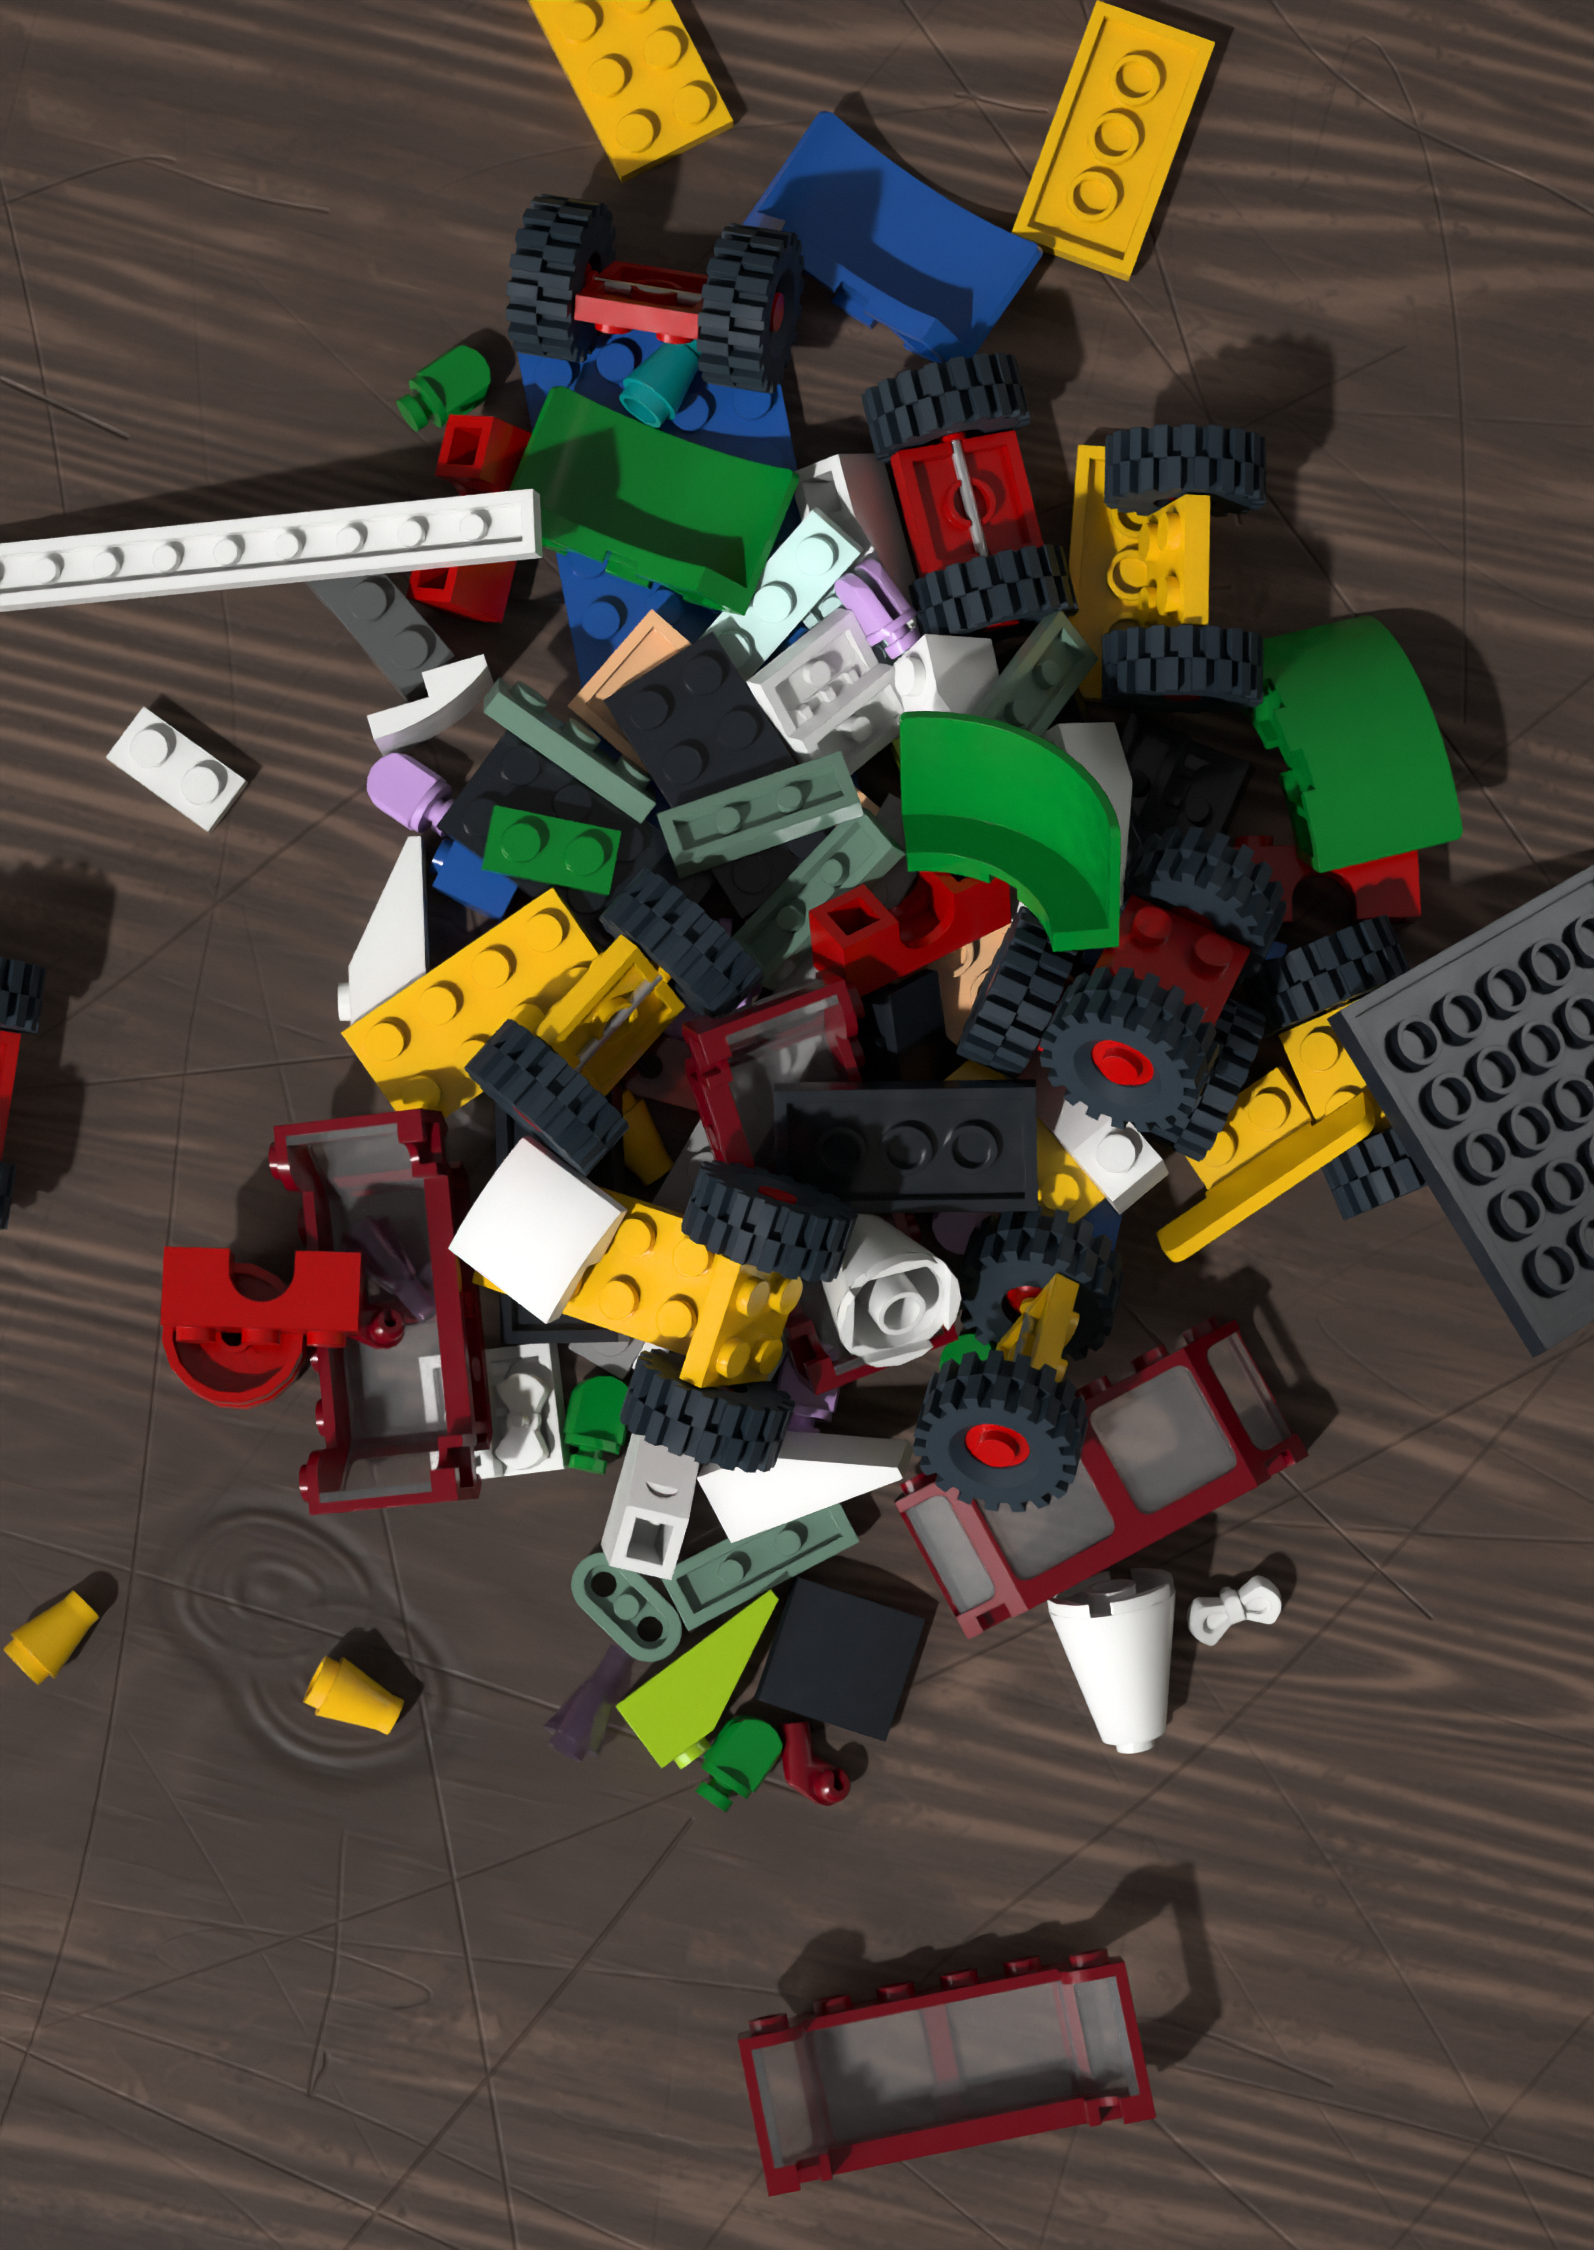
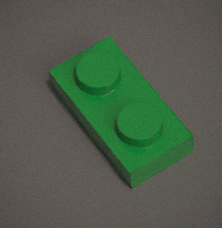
M494 805L481 870L608 896L622 831Z

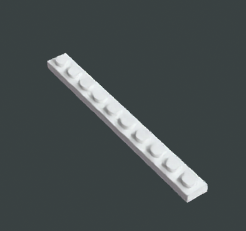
M534 489L0 543V612L543 558L540 494Z

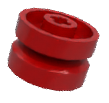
M234 1262L235 1286L237 1291L245 1298L259 1302L270 1301L281 1296L288 1289L278 1276L254 1264ZM163 1328L162 1343L170 1368L196 1396L220 1408L248 1410L275 1401L295 1384L308 1359L309 1346H307V1335L281 1334V1345L241 1344L239 1346H230L223 1339L224 1332H216L215 1343H184L176 1341V1331H167Z

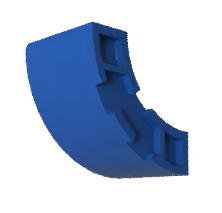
M829 111L818 113L742 224L796 233L798 235L797 240H801L802 244L800 255L804 256V268L801 274L813 278L832 293L836 291L837 294L831 304L871 330L877 322L884 324L904 341L903 346L906 350L929 362H937V364L948 362L950 358L964 356V359L971 358L976 354L1043 254V250L1036 243L987 222L913 177L880 153L834 113Z

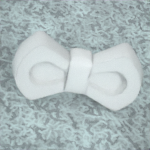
M520 1372L509 1376L496 1388L497 1393L510 1411L506 1417V1426L510 1430L495 1450V1454L506 1465L514 1469L530 1470L541 1464L549 1455L548 1447L540 1431V1412L550 1393V1388L548 1384L535 1374Z
M1259 1575L1252 1577L1237 1591L1235 1589L1232 1590L1228 1586L1223 1587L1220 1590V1597H1197L1192 1601L1186 1616L1188 1629L1200 1642L1213 1646L1227 1629L1235 1623L1251 1620L1272 1624L1281 1612V1594L1269 1579Z

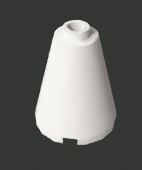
M857 1213L858 1217L838 1277L833 1279L832 1282L822 1281L840 1341L852 1355L861 1357L866 1364L874 1367L902 1365L928 1352L934 1347L929 1339L942 1325L949 1330L955 1322L961 1302L958 1279L944 1261L875 1213Z
M1132 1568L1130 1569L1132 1580H1111L1110 1571L1099 1572L1047 1600L1049 1614L1101 1739L1106 1744L1116 1745L1119 1753L1129 1754L1149 1750L1155 1746L1154 1739L1166 1732L1176 1589L1172 1574L1161 1569Z

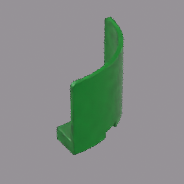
M553 386L549 390L509 491L534 489L540 494L543 547L563 556H566L568 552L578 553L602 564L604 559L608 560L605 569L606 574L651 590L655 582L684 596L683 599L689 603L745 616L799 483V475L790 469L745 460L686 441L615 412L564 386Z
M1360 616L1264 639L1263 703L1257 707H1246L1245 710L1240 711L1254 726L1265 748L1279 747L1288 771L1280 773L1278 780L1290 817L1297 858L1317 872L1324 873L1458 840L1463 833L1462 820L1443 739L1421 682L1408 657L1389 630L1373 616Z
M907 711L902 713L899 717L901 826L908 872L932 871L959 874L989 884L995 877L1005 881L1017 889V899L1030 909L1045 928L1053 952L1119 947L1121 831L1116 812L1097 780L1082 764L1064 750L1033 733L1004 722L954 712Z

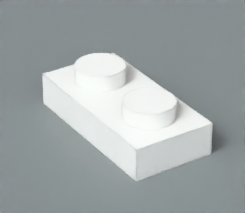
M144 706L106 756L111 763L210 834H212L248 785L245 779Z

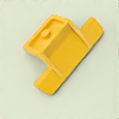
M1282 1066L1275 1068L1237 1095L1238 1099L1233 1109L1230 1110L1221 1133L1218 1132L1215 1143L1211 1150L1207 1151L1206 1157L1198 1162L1185 1156L1208 1191L1205 1193L1206 1198L1156 1232L1164 1253L1172 1262H1181L1368 1136L1375 1126L1374 1107L1364 1092H1361L1317 1123L1309 1105Z

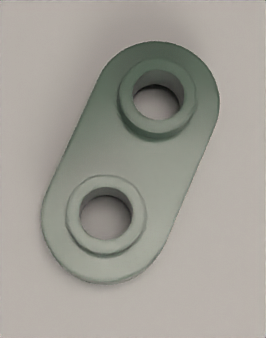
M604 1552L592 1554L578 1564L571 1581V1589L575 1601L630 1656L644 1662H655L666 1658L676 1649L682 1636L681 1618L677 1610L638 1572L609 1566ZM599 1572H609L615 1577L617 1587L612 1595L602 1597L594 1592L592 1581ZM652 1616L661 1622L663 1632L659 1639L646 1641L639 1635L638 1625L645 1617Z

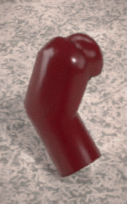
M363 1282L361 1337H348L374 1349L382 1350L397 1346L405 1334L406 1323L403 1315L392 1307L390 1310L370 1303L365 1282Z
M810 1721L778 1724L779 1736L782 1742L781 1753L784 1778L787 1784L815 1804L831 1806L843 1801L851 1789L850 1778L843 1769L836 1768L813 1753Z

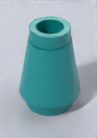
M694 339L693 342L687 344L664 342L623 380L625 389L620 394L619 400L628 412L641 422L655 428H659L666 419L673 420L699 368L698 360L701 352L697 351V340Z

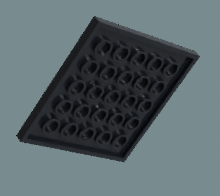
M1594 864L1341 1009L1327 1019L1533 1358L1548 1351L1594 1321Z

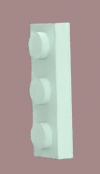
M816 506L766 562L745 616L722 612L698 640L713 631L746 683L864 549Z

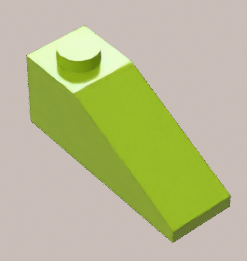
M772 1588L617 1703L616 1708L661 1768L674 1760L678 1767L683 1769L711 1747L705 1736L714 1730L779 1600Z

